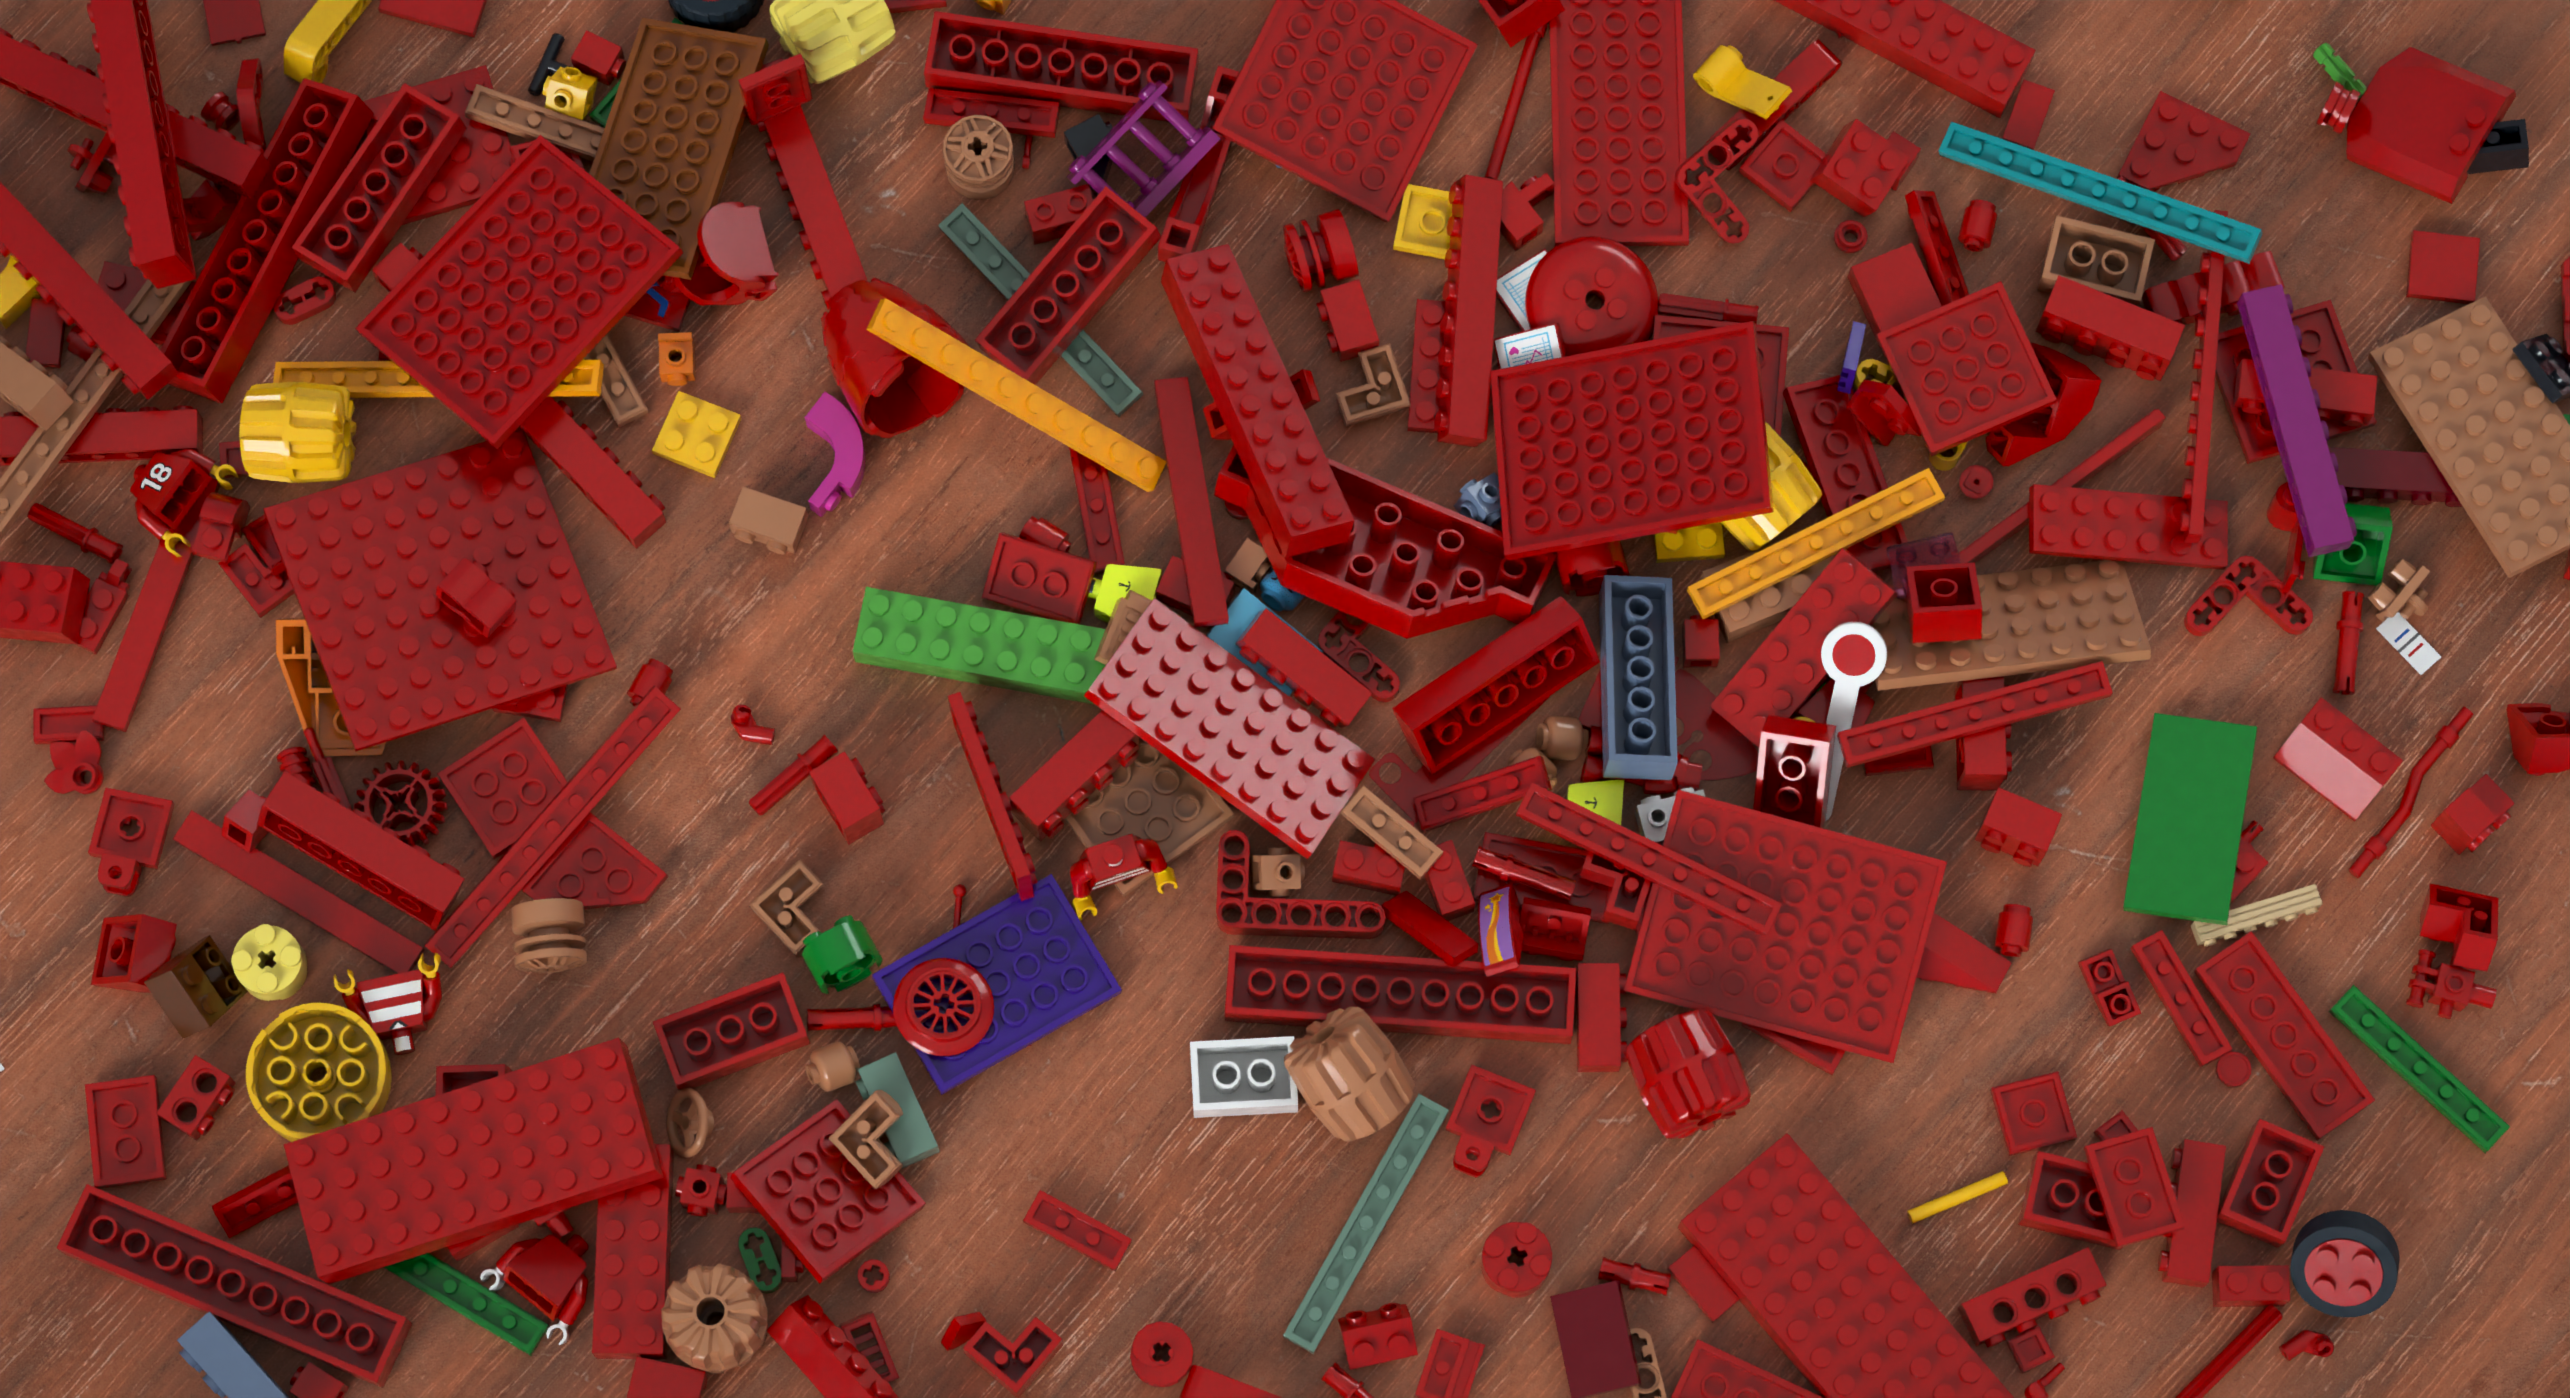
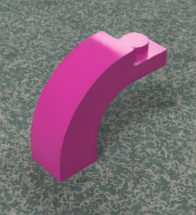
M825 391L805 416L807 428L825 439L835 452L831 471L808 500L811 511L821 518L827 510L832 512L842 498L841 491L853 499L861 485L866 460L863 440L856 420L841 402Z

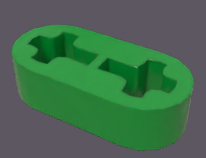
M756 1227L748 1228L743 1231L738 1241L739 1250L748 1274L762 1293H773L779 1289L783 1280L781 1278V1267L772 1243L766 1232ZM754 1235L758 1240L764 1239V1243L760 1245L762 1257L757 1259L752 1249H745V1246L750 1243L749 1237ZM765 1262L769 1272L776 1271V1275L772 1277L773 1283L771 1285H766L764 1281H757V1278L762 1276L759 1264Z

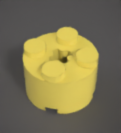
M262 924L248 931L236 944L231 957V963L237 979L251 995L260 1000L269 1001L289 998L302 987L307 977L305 951L291 933L277 926ZM268 959L276 962L273 968L265 965Z

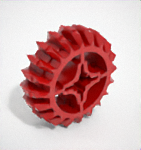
M403 760L398 761L397 769L395 770L390 762H386L384 764L386 772L383 774L377 768H373L372 773L375 779L371 781L369 778H363L362 782L368 789L356 791L357 797L364 801L354 803V809L365 813L371 819L370 822L381 829L383 827L396 829L400 823L410 822L415 826L407 830L395 831L401 837L400 840L408 843L411 847L416 845L415 841L421 839L424 845H428L429 839L426 834L428 832L436 836L439 834V830L434 823L444 824L446 821L445 817L437 812H443L448 809L446 802L439 801L446 796V792L444 789H437L441 783L438 777L430 778L431 771L428 768H424L419 772V765L416 762H413L408 770H406V764ZM395 783H411L410 785L406 784L398 791L387 789V787ZM421 789L425 790L428 800L424 816L415 808V804L419 799L418 793ZM378 797L386 804V810L382 815L384 819L380 824L376 822L374 817V806ZM391 800L395 803L400 801L402 804L404 801L411 813L406 810L401 812L400 809L397 812Z

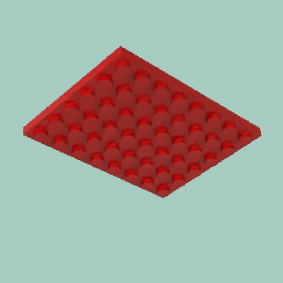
M540 135L355 329L381 353L498 449L683 254V251L676 243Z
M1753 321L1490 371L1504 556L1507 560L1774 512L1757 331Z
M1677 790L1663 846L1781 903L1782 906L1767 937H1764L1660 885L1652 883L1624 991L1694 1010L1706 1009L1716 1016L1894 1063L1947 861Z

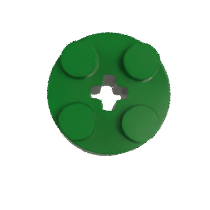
M851 915L837 920L833 928L823 933L820 931L814 932L803 940L805 948L802 952V957L819 989L824 994H829L827 988L835 987L837 992L855 986L872 974L869 968L875 962L879 967L883 961L863 922L855 921Z

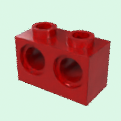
M195 1055L156 1114L162 1120L197 1141L201 1134L205 1136L215 1123L213 1116L221 1105L223 1107L226 1106L235 1092L233 1086L236 1082L226 1073ZM210 1077L216 1078L217 1084L214 1090L208 1093L201 1092V1084L205 1079ZM187 1107H196V1117L190 1122H183L181 1120L182 1112Z

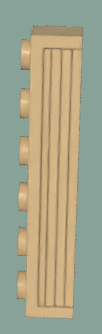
M2316 884L2232 909L2229 911L2227 925L2194 921L2191 924V929L2197 946L2204 944L2205 947L2216 944L2218 939L2231 940L2236 938L2238 933L2245 932V934H2248L2251 931L2255 932L2258 930L2257 927L2265 925V928L2277 925V921L2283 919L2286 922L2295 920L2302 913H2305L2306 916L2314 914L2321 907L2322 900Z

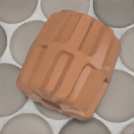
M1352 1006L1346 1010L1337 1009L1328 1013L1326 1020L1322 1023L1318 1021L1313 1022L1306 1028L1307 1034L1303 1038L1293 1040L1290 1044L1292 1052L1284 1057V1065L1309 1108L1333 1136L1341 1138L1345 1142L1367 1137L1377 1132L1400 1115L1414 1096L1412 1091L1415 1087L1414 1080L1397 1050L1367 1013L1359 1007Z
M720 1263L716 1266H702L699 1264L689 1268L686 1276L679 1281H673L667 1289V1298L664 1307L661 1309L662 1329L667 1344L676 1356L687 1365L711 1374H724L725 1370L737 1366L742 1368L751 1362V1357L759 1346H763L767 1336L768 1309L762 1292L753 1280L739 1270ZM723 1316L722 1320L717 1324L709 1325L712 1318Z

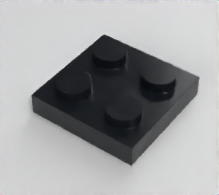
M2548 334L2522 341L2512 349L2552 403L2570 397V363L2563 356V349L2556 339L2549 337Z

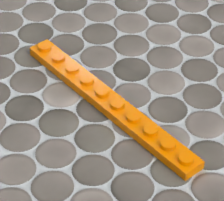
M886 298L880 299L866 330L1146 492L1154 490L1166 464L1165 460Z
M582 360L548 397L600 396L604 364L601 360ZM392 361L276 362L273 383L308 382L343 386L349 390L350 398L434 397Z

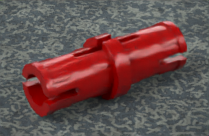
M1606 1257L1602 1259L1598 1275L1600 1280L1620 1281V1284L1627 1285L1629 1290L1635 1291V1288L1663 1294L1664 1296L1667 1294L1671 1278L1670 1273L1667 1274L1642 1268L1641 1263L1634 1262V1265L1606 1259Z

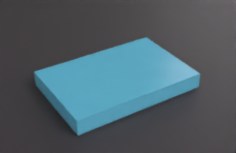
M1242 588L1227 607L1228 624L1214 625L1206 636L1290 696L1294 690L1285 683L1281 686L1271 680L1266 675L1268 670L1260 663L1252 664L1239 653L1241 648L1235 644L1256 615L1267 608L1319 651H1323L1249 591Z

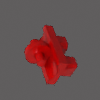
M108 131L94 154L90 152L94 141L89 138H85L81 146L70 144L67 149L74 157L70 164L72 169L79 171L83 162L88 164L75 186L77 190L83 193L87 188L92 192L104 195L114 179L98 170L102 160L114 166L113 155L117 154L116 146L111 142Z

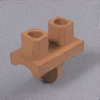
M2404 559L2396 561L2387 574L2399 584L2397 589L2393 592L2382 582L2368 595V599L2379 610L2375 616L2384 622L2387 617L2393 618L2403 605L2405 607L2400 612L2403 618L2408 619L2413 613L2423 616L2428 610V606L2423 601L2428 592L2420 588L2416 594L2413 593L2430 571L2423 565L2415 568Z

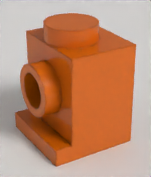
M692 332L659 333V375L661 381L667 382L671 386H683L687 384V381H696L695 342ZM671 356H682L677 362L670 360Z

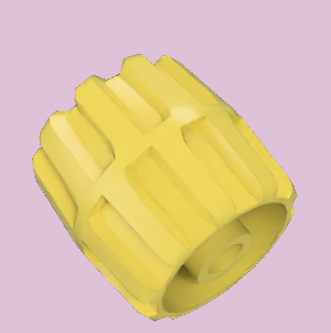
M775 0L769 7L773 29L781 36L779 41L783 50L790 52L792 57L801 53L810 83L821 84L854 69L889 45L895 38L893 19L884 0Z

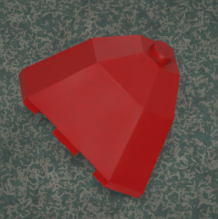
M2030 342L2054 392L2057 403L1991 431L1989 436L1985 437L1987 451L2002 466L2009 467L2064 440L2092 410L2102 380L2086 365L2052 348Z

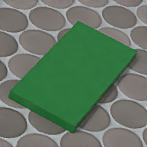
M2154 713L2123 906L2124 911L2220 925L2228 924L2256 744L2257 726Z

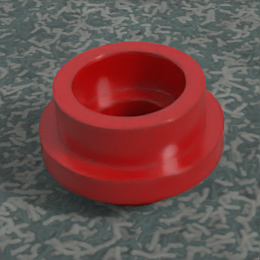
M1846 220L1840 223L1834 232L1836 246L1846 253L1859 252L1864 248L1868 239L1866 228L1855 220ZM1851 233L1855 235L1856 241L1848 242L1844 236Z

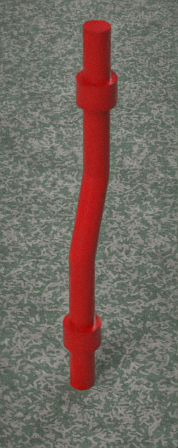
M2462 707L2448 726L2443 725L2437 732L2434 743L2412 768L2399 808L2375 837L2371 836L2363 846L2364 851L2348 869L2352 875L2359 878L2373 860H2379L2388 849L2386 844L2412 813L2424 775L2446 748H2452L2460 738L2459 732L2474 715L2468 708Z

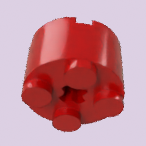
M1621 540L1553 552L1557 554L1555 561L1563 591L1568 595L1570 590H1575L1576 595L1580 597L1599 594L1604 575H1630Z
M1510 1222L1499 1226L1488 1236L1482 1250L1480 1264L1483 1277L1492 1289L1509 1297L1521 1298L1533 1294L1547 1279L1552 1265V1249L1548 1239L1531 1223ZM1511 1253L1524 1257L1522 1266L1518 1267L1515 1262L1509 1264L1508 1261L1511 1258Z

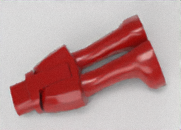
M1594 725L1590 726L1588 746L1585 749L1587 756L1583 763L1580 783L1598 782L1600 780H1624V782L1641 786L1644 794L1674 793L1677 790L1689 787L1698 791L1702 764L1688 762V757L1683 756L1678 751V763L1672 780L1603 778V759L1594 757L1603 756L1602 728Z

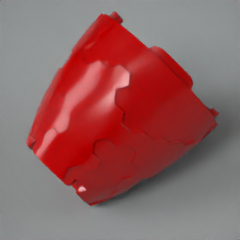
M873 278L871 282L859 280L846 285L832 297L829 303V312L825 311L821 318L823 341L827 349V358L835 382L839 385L850 408L857 417L859 425L871 436L877 435L890 439L897 434L920 426L932 417L943 416L961 398L964 386L866 330L880 299L886 298L965 345H969L942 316L901 288L879 278Z

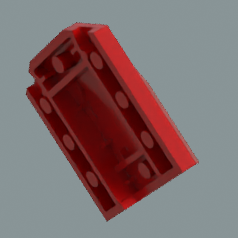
M2409 47L2379 67L2367 90L2349 117L2347 123V160L2452 204L2468 178L2467 171L2496 122L2502 121L2516 97V92L2514 89Z

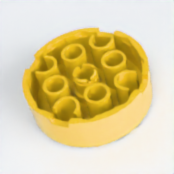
M330 1003L302 1004L280 1013L279 1017L257 1035L249 1051L246 1064V1085L252 1104L264 1121L276 1133L291 1142L380 1114L386 1105L391 1089V1063L380 1038L359 1015L347 1008ZM326 1067L327 1074H325L322 1080L317 1082L310 1080V1076L315 1069Z

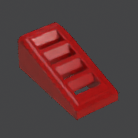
M872 1311L839 1324L846 1338L856 1349V1345L875 1338L877 1344L858 1352L867 1357L881 1351L883 1357L869 1362L873 1369L886 1364L888 1370L880 1373L879 1376L888 1383L899 1378ZM870 1325L871 1331L854 1338L852 1337V1331Z

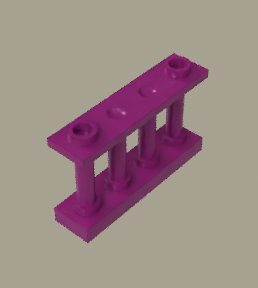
M1160 80L1155 84L1151 81L1139 92L1138 97L1140 100L1086 157L1080 155L1072 162L1068 168L1071 172L1067 178L1074 185L1083 178L1098 194L1106 186L1123 199L1092 169L1102 156L1106 154L1140 187L1139 191L1142 194L1133 203L1131 201L1126 203L1146 217L1221 138L1207 126L1203 130L1200 128L1195 129L1161 96L1168 87ZM1151 105L1187 139L1185 142L1188 146L1180 154L1177 152L1172 153L1138 120ZM1128 129L1164 163L1162 167L1165 170L1156 179L1153 176L1149 178L1115 145Z

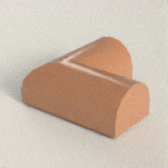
M1388 343L1358 352L1367 384L1336 393L1338 408L1345 427L1410 408L1411 404L1391 344Z
M800 859L757 897L749 907L788 949L798 957L802 955L805 948L803 940L808 935L820 931L799 908L819 891L824 884Z
M876 1090L828 1138L875 1189L886 1184L903 1166L879 1139L903 1115L900 1105L883 1090Z

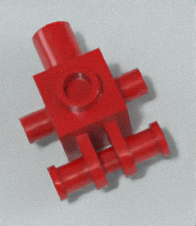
M2425 949L2419 950L2418 964L2414 965L2411 971L2415 975V979H2410L2408 984L2411 992L2409 999L2406 1001L2407 1005L2423 1008L2424 994L2427 993L2429 994L2427 1002L2439 1005L2437 1015L2445 1019H2451L2453 1010L2461 1012L2468 1003L2489 1009L2492 1008L2497 989L2473 983L2476 972L2463 969L2462 966L2453 965V956L2451 957L2450 965L2441 963L2436 969H2432L2431 966L2436 953Z

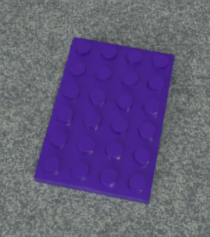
M1052 874L1039 880L1037 884L1032 885L1034 897L1021 901L1019 894L1016 893L872 974L873 981L892 1013L894 995L900 981L912 968L927 960L936 958L960 960L974 967L989 984L994 999V1015L989 1030L978 1044L963 1053L952 1056L927 1054L913 1046L941 1095L1122 992L1121 987ZM944 978L946 991L949 990L954 979ZM940 979L930 980L936 990L940 991ZM958 982L953 994H956L965 986ZM923 985L919 989L920 991L933 996V994L926 985ZM968 993L958 999V1001L973 1000V998ZM919 997L914 998L915 1004L929 1003ZM942 998L940 1003H934V1005L939 1007V1013L945 1014L948 1008L953 1009L954 1007L949 1005L947 998ZM973 1007L959 1008L969 1014H972L974 1010ZM915 1010L916 1017H921L929 1010ZM955 1016L961 1026H964L969 1021L960 1016ZM935 1017L926 1020L922 1025L929 1029ZM947 1020V1031L949 1033L957 1031V1029L950 1020ZM938 1021L934 1032H944L942 1021Z

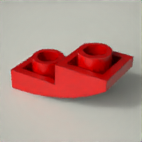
M2107 949L2078 962L2088 988L2108 1026H2113L2141 1014L2130 984L2124 980L2112 949Z

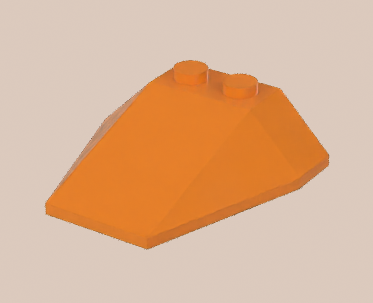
M304 617L276 619V655L303 731L309 727L314 729L324 756L382 755L386 742L355 752Z

